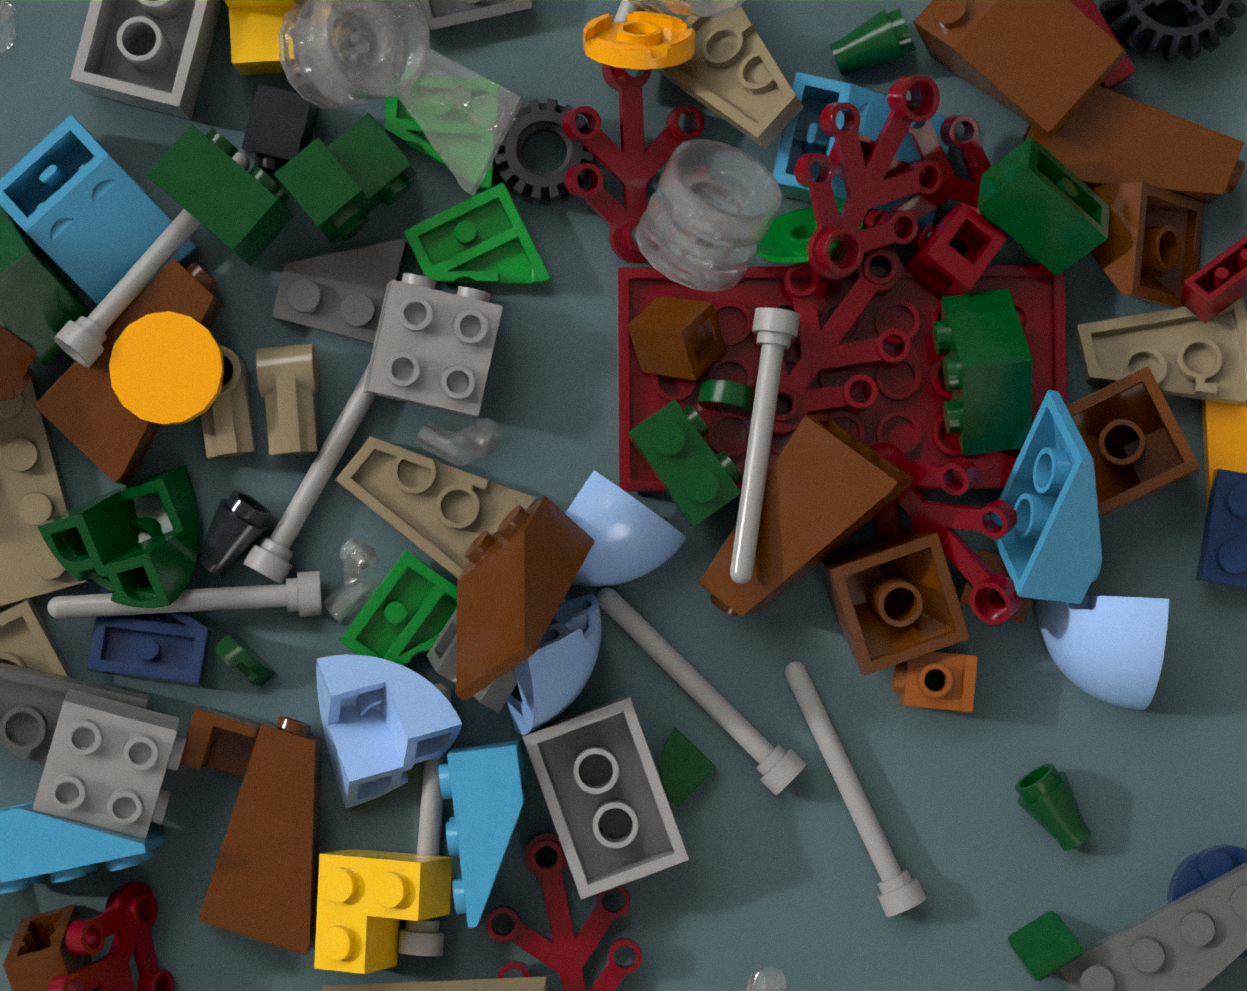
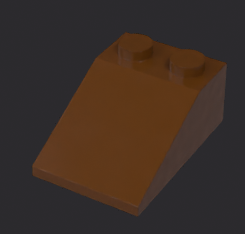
M933 0L913 21L930 57L1049 138L1062 127L1127 56L1123 47L1069 0Z
M546 496L526 510L521 505L514 508L501 522L497 532L493 535L487 530L482 532L470 544L464 554L469 562L457 580L456 695L463 701H466L534 654L595 542L594 539Z

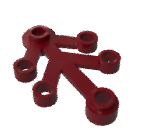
M602 64V74L608 86L619 92L621 149L600 129V116L595 109L589 106H580L569 110L563 118L562 126L564 133L569 139L581 142L622 184L623 205L602 187V172L592 163H582L571 167L566 173L565 185L571 195L583 198L610 226L609 241L617 257L626 263L642 264L649 262L660 252L664 239L661 225L686 196L700 193L706 185V173L700 164L692 161L677 164L669 173V184L647 206L646 184L683 141L696 138L701 134L704 128V118L702 113L694 106L688 105L672 110L667 117L666 126L645 149L642 86L648 82L652 69H639L637 75L632 77L626 72L625 68ZM682 113L686 114L691 120V129L688 133L682 131L679 126V118ZM578 114H582L588 120L589 127L585 134L580 133L575 127V118ZM685 169L689 170L693 175L694 181L690 189L686 188L681 181V175ZM581 170L587 172L591 179V185L587 191L581 189L577 182V177ZM636 226L641 227L645 234V240L641 246L635 244L632 239V231Z
M906 75L894 82L887 96L888 106L891 111L865 163L858 134L860 114L857 108L851 103L833 102L822 110L820 125L826 135L835 138L847 199L839 213L831 185L835 168L832 160L827 155L807 153L797 160L794 168L795 178L801 186L809 188L817 229L810 237L808 243V259L811 267L818 275L828 279L844 278L859 267L865 252L888 244H908L916 237L918 222L915 215L907 210H888L880 218L879 224L859 229L868 209L912 194H933L942 184V169L938 163L932 160H914L907 165L903 173L884 179L911 123L929 120L934 116L939 107V89L931 78L924 75ZM908 90L911 94V103L909 106H907L906 103V95ZM840 110L845 118L841 129L836 125V116ZM816 161L819 166V175L813 180L810 175V168L813 162ZM925 168L927 180L922 186L919 181V175L921 170ZM900 218L902 221V231L897 236L894 231V225L897 219ZM832 241H834L836 245V253L834 257L831 259L830 246Z
M906 100L907 106L910 105L911 100ZM951 115L947 117L941 125L940 137L947 147L959 149L972 182L955 176L931 124L932 118L927 121L916 122L914 126L909 127L906 134H910L921 160H932L939 164L943 172V181L935 193L914 194L892 209L910 211L919 220L948 200L959 203L965 202L969 207L978 208L981 175L990 169L991 165L978 138L979 126L971 116ZM961 122L965 132L963 138L958 142L955 137V128ZM859 135L865 163L875 141L867 136ZM834 143L829 158L834 164L835 175L843 179L836 143ZM894 158L884 179L903 173L909 163ZM925 168L921 170L919 175V181L922 186L927 180ZM876 209L871 211L864 219V228L878 224L882 215L888 210ZM900 218L897 219L894 225V231L897 236L902 231V221ZM924 223L918 226L917 235L910 242L916 254L924 245L927 234L931 231L933 232L937 225Z
M882 246L864 253L861 264L855 270L857 281L821 331L814 294L819 282L818 274L808 263L794 264L787 270L784 276V287L787 293L792 296L794 312L800 314L798 339L801 359L787 376L783 357L778 395L787 396L791 401L792 408L786 415L775 414L773 433L784 434L794 431L808 412L845 406L862 410L875 402L878 395L877 385L871 377L863 374L852 376L843 386L807 389L820 370L875 361L897 364L908 356L911 349L910 339L904 331L895 328L884 331L878 338L839 344L875 293L887 292L899 281L902 274V263L897 253L892 249ZM876 258L886 260L890 266L889 275L884 278L875 277L870 271V262ZM804 271L808 273L811 278V286L807 290L800 291L792 286L790 278L794 272ZM753 317V320H752V322H751V332H752V328H753L754 317ZM752 332L753 337L757 340V334ZM890 336L899 338L903 344L901 355L896 357L887 355L883 350L884 339ZM863 382L869 387L870 397L866 402H856L851 398L850 387L853 383Z
M876 442L871 444V448L915 478L906 491L876 515L877 533L873 540L887 538V535L896 537L910 534L904 526L899 524V503L910 515L912 534L930 531L938 532L944 554L974 586L970 594V605L974 614L981 621L990 625H999L1008 620L1021 606V597L1018 596L1015 590L1014 581L1009 576L994 574L953 528L979 531L991 539L1002 538L1014 529L1017 524V514L1013 506L1004 500H994L984 508L928 501L914 485L942 487L949 495L960 496L976 485L978 481L976 466L964 457H956L945 465L908 461L904 453L891 443ZM953 469L961 473L964 480L963 484L954 478ZM991 512L1000 516L1003 526H999L993 521ZM996 590L1003 596L1005 601L998 597Z
M541 832L532 837L528 842L524 858L530 872L540 877L553 941L520 920L518 912L507 905L497 906L490 911L486 919V930L493 939L501 942L511 941L558 972L563 991H586L582 968L613 920L623 916L628 911L630 894L624 885L598 893L597 905L575 937L562 874L568 862L558 834L554 832ZM543 846L554 848L558 855L556 863L548 867L539 864L536 859L537 850ZM610 890H617L624 896V903L617 910L607 909L602 902L604 894ZM505 913L511 916L514 927L510 932L500 933L494 929L493 918L497 914ZM627 937L615 940L609 947L608 964L588 991H615L625 975L634 972L640 966L642 952L639 944ZM621 946L631 947L636 953L635 960L626 966L618 964L614 959V952L617 948ZM513 960L501 967L497 978H504V974L510 969L520 970L525 977H531V971L525 963Z
M129 882L122 885L109 895L104 913L90 920H77L70 924L66 932V944L69 951L77 956L98 954L104 946L105 938L113 934L115 935L108 954L71 974H57L53 976L48 984L47 991H67V988L68 991H91L97 988L96 991H135L129 966L132 952L140 976L137 983V991H175V981L171 972L166 969H159L151 936V929L157 917L158 907L153 892L146 884L142 882Z

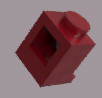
M964 202L944 215L924 245L909 260L906 266L943 297L961 295L972 289L1007 237L986 221L979 208L969 207ZM949 242L954 244L959 252H957L953 247H951L949 245Z

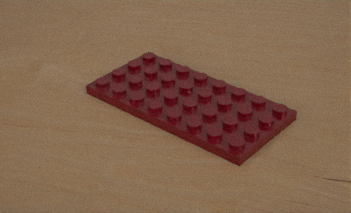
M988 265L972 289L963 294L1009 288L1033 359L1032 426L1048 390L1058 391L1067 406L1065 271L1056 276L1044 265ZM791 266L618 268L619 487L625 492H667L628 438V432L674 399L682 410L690 404L695 408L710 430L708 434L702 437L715 456L725 451L743 477L752 414H727L699 406L701 383L706 380H725L750 386L755 391L760 347L756 344L757 340L752 335L751 322L755 309L760 307L779 308L794 312L792 296L787 293L784 287V276ZM869 266L871 273L875 277L884 278L890 273V266ZM902 266L901 277L895 286L887 292L875 293L839 344L878 338L884 331L895 328L904 331L910 339L911 349L908 356L897 364L875 361L820 370L807 389L843 386L852 376L863 374L875 381L878 395L875 402L866 409L856 410L845 406L808 412L807 415L826 414L869 446L876 442L891 443L904 453L908 461L945 465L956 457L967 458L976 466L978 471V481L970 490L1004 489L1021 449L963 456L957 434H947L943 402L952 400V391H947L943 374V357H946V354H936L932 331L933 321L942 320L941 297L943 296L907 266ZM797 271L791 275L790 281L795 289L803 291L811 286V278L808 273ZM855 271L841 279H828L818 275L819 282L814 294L820 331L857 281ZM659 296L707 301L714 304L726 351L696 380L645 373L640 368L627 325ZM890 336L884 339L883 350L887 355L896 357L901 355L903 344L899 338ZM798 337L797 339H791L790 349H784L783 357L787 376L801 359ZM863 382L853 383L850 387V396L856 402H866L870 397V389ZM779 394L775 414L786 415L791 411L792 404L787 396ZM796 429L784 434L772 433L767 475ZM953 469L954 478L963 484L964 480L961 473ZM743 479L736 483V486L740 491L742 489ZM914 485L918 490H943L942 487Z

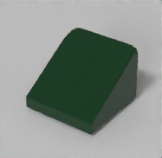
M1053 911L1046 912L1008 937V943L1026 972L1035 981L1038 980L1039 982L1082 956V952H1084L1078 940L1058 914Z

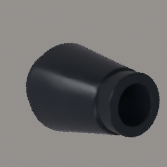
M234 490L228 499L223 498L220 500L201 546V551L197 556V562L211 573L224 577L229 568H232L253 544L268 531L269 528L266 522L270 518L271 512L251 496Z

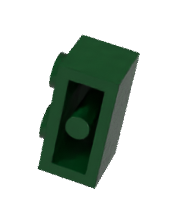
M1032 136L981 175L978 208L983 217L997 229L1002 228L1014 238L1030 260L1035 263L1041 262L1056 276L1108 239L1110 206Z
M674 399L630 430L628 438L691 527L694 528L741 494L736 483L742 480L743 477L725 451L715 456L702 437L708 434L710 430L695 408L690 404L682 410Z

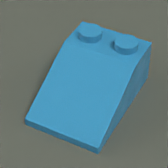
M1048 390L999 500H1004L1013 506L1017 514V524L1014 529L1002 538L993 540L1011 580L1014 581L1015 590L1019 597L1081 604L1091 582L1098 578L1102 562L1094 460L1059 392ZM993 512V521L997 525L1003 526L1000 516Z

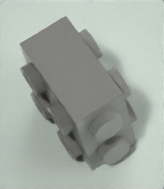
M403 273L402 282L391 280L387 283L363 393L467 417H477L481 407L503 306L489 303L491 294L482 290L458 286L457 294L455 295L435 290L436 280Z
M69 688L63 701L32 810L146 839L150 822L162 824L171 791L160 789L166 768L177 771L183 754L186 737L176 735L180 718Z

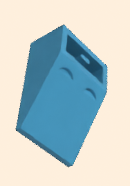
M796 72L791 88L804 108L781 133L768 193L812 203L809 188H805L797 182L794 168L797 160L804 154L818 153L825 154L828 157L830 155L835 138L826 135L821 128L820 115L824 107L833 102L853 104L860 114L858 134L867 136L876 141L891 110L888 106L887 96L854 84ZM841 110L836 116V125L839 129L843 127L845 121ZM935 113L931 124L947 156L949 147L942 142L940 137L941 125L947 117ZM910 134L905 135L894 157L895 159L908 163L914 160H921ZM816 161L813 162L810 168V175L813 180L819 175V166ZM834 174L831 185L836 205L842 208L847 199L844 180ZM912 195L868 209L866 214L868 215L876 209L891 210ZM935 209L917 220L918 226L924 223L932 224Z
M72 114L0 179V205L97 305L100 304L172 223L171 218ZM188 238L161 270L173 258L182 263L197 249L196 245Z
M521 739L455 747L447 753L448 761H443V765H439L442 798L453 799L455 816L450 817V822H446L448 852L450 857L459 856L461 873L457 874V879L453 880L456 914L466 913L468 928L477 927L528 796Z
M34 802L0 808V894L29 888L31 884L42 882V875L50 873L51 883L86 876L88 872L98 870L97 863L106 861L108 871L143 864L142 861L154 858L153 849L167 842L166 834L148 829L146 839L34 811L32 810Z

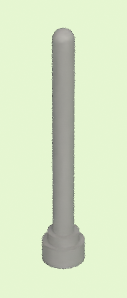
M237 152L232 159L248 171L250 168L249 157L244 153ZM183 209L87 318L80 316L76 322L69 320L56 334L54 340L60 348L75 361L89 368L104 351L102 344L107 339L105 335L107 329L201 223Z
M760 307L755 309L752 332L757 334L756 344L761 346L730 567V576L738 584L749 582L753 575L784 349H790L791 339H797L800 314L779 308Z
M369 364L270 539L264 537L259 546L253 544L243 564L279 584L284 583L293 567L292 564L288 563L294 554L289 550L376 397V395L363 393Z
M320 571L297 572V578H286V584L185 589L170 606L159 608H138L118 604L111 601L112 593L57 596L49 601L47 607L49 614L56 619L287 606L288 612L299 611V617L322 616Z
M606 587L598 592L599 606L759 763L756 769L763 775L760 781L775 796L803 770L807 763L792 748L786 751L779 744L776 747L771 745L614 589Z
M797 661L789 663L785 668V677L881 878V881L877 883L881 891L877 898L886 917L900 914L919 905L927 899L925 892L917 877L911 878L908 870H901L806 667Z
M443 683L435 684L434 686L451 703L450 688ZM447 751L437 761H424L417 854L439 856L443 811L439 765H443V761H446ZM434 918L421 921L406 920L405 929L399 930L398 953L416 956H442L445 932L439 931L440 920Z

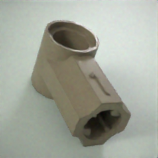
M314 343L257 348V381L260 395L262 398L265 397L269 455L290 456L319 452L315 393L319 392V368Z
M222 345L219 346L223 351V358L229 359L233 365V376L226 385L222 386L219 396L207 412L201 415L207 459L230 458L257 452L247 385L249 382V369L247 363L239 354Z

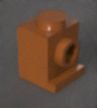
M933 651L892 666L891 693H900L899 704L903 706L973 713L978 656ZM933 669L939 670L944 676V684L937 691H930L924 682L925 675Z

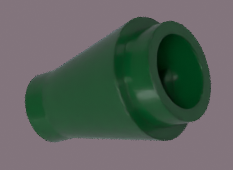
M900 8L890 13H886L885 9H883L840 40L829 44L841 75L854 70L905 61L903 55L916 50Z
M1044 764L1033 769L1018 781L1015 786V790L1020 795L1018 804L1059 843L1064 851L1076 848L1089 838L1091 831L1083 819L1065 772H1058L1053 764Z

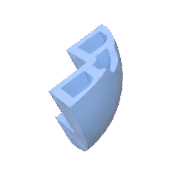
M595 470L565 513L595 540L572 582L573 585L603 587L618 585L640 578L669 560L687 539L685 535Z
M592 593L561 603L534 654L514 667L518 685L515 686L508 697L507 704L514 731L518 734H529L556 719L570 707L588 682L596 664L602 633L599 602Z
M1085 595L1081 604L1035 599L1037 624L1047 651L1060 670L1076 686L1098 700L1114 706L1133 710H1145L1154 697L1163 664L1168 628L1169 599Z
M345 654L317 658L316 679L322 726L333 772L345 808L373 800L408 782L407 771L415 763L426 760H439L456 740L462 727V722L457 712L441 691L417 672L390 660L366 655Z

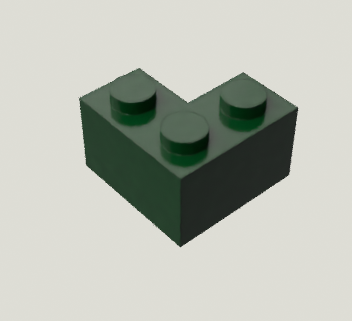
M369 112L327 147L317 138L274 173L330 243L339 237L343 241H347L359 233L369 222L366 214L382 201L389 206L399 200L412 187L409 179L416 174L410 161Z
M191 124L146 176L251 266L294 217L283 205L289 196L280 189L281 186L257 165H254L247 172L232 158L239 150L217 130L212 128L204 135Z
M0 205V320L5 324L3 328L37 352L36 357L46 365L64 351L54 340L56 334L69 320L76 322L80 316L87 318L91 312L79 294L48 263L36 242Z
M1009 288L941 297L942 320L933 321L932 331L936 354H946V357H943V374L947 391H952V400L943 402L947 434H957L963 456L1022 449L1031 429L1033 359Z

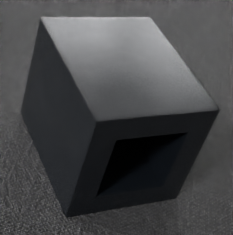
M258 83L241 149L250 159L255 160L254 165H257L264 172L274 174L311 143L319 112L317 103L311 96Z

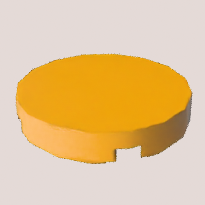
M633 11V13H626V21L613 22V15L604 14L590 20L584 27L583 50L586 56L596 62L613 67L638 70L661 69L680 65L693 57L696 45V32L692 28L687 29L688 24L682 21V19L663 13Z
M171 311L146 314L128 325L114 343L109 362L111 385L122 405L144 421L161 425L188 423L207 412L221 392L224 380L222 379L224 374L223 351L212 332L190 316Z

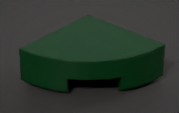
M237 633L227 634L214 647L215 653L231 668L236 666L253 685L263 686L276 673Z
M675 727L664 744L660 760V772L665 791L678 808L716 766Z

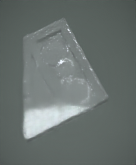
M422 45L397 93L398 98L419 124L430 144L456 177L458 184L464 191L474 196L518 114L524 99Z

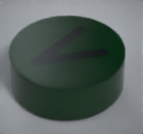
M706 380L701 383L698 405L709 410L727 414L751 415L755 391L752 387L741 383L725 380Z

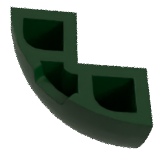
M186 465L152 475L108 492L37 526L50 551L76 580L91 579L103 588L113 592L111 601L130 607L159 608L170 606L184 592L194 571L199 544L198 511Z

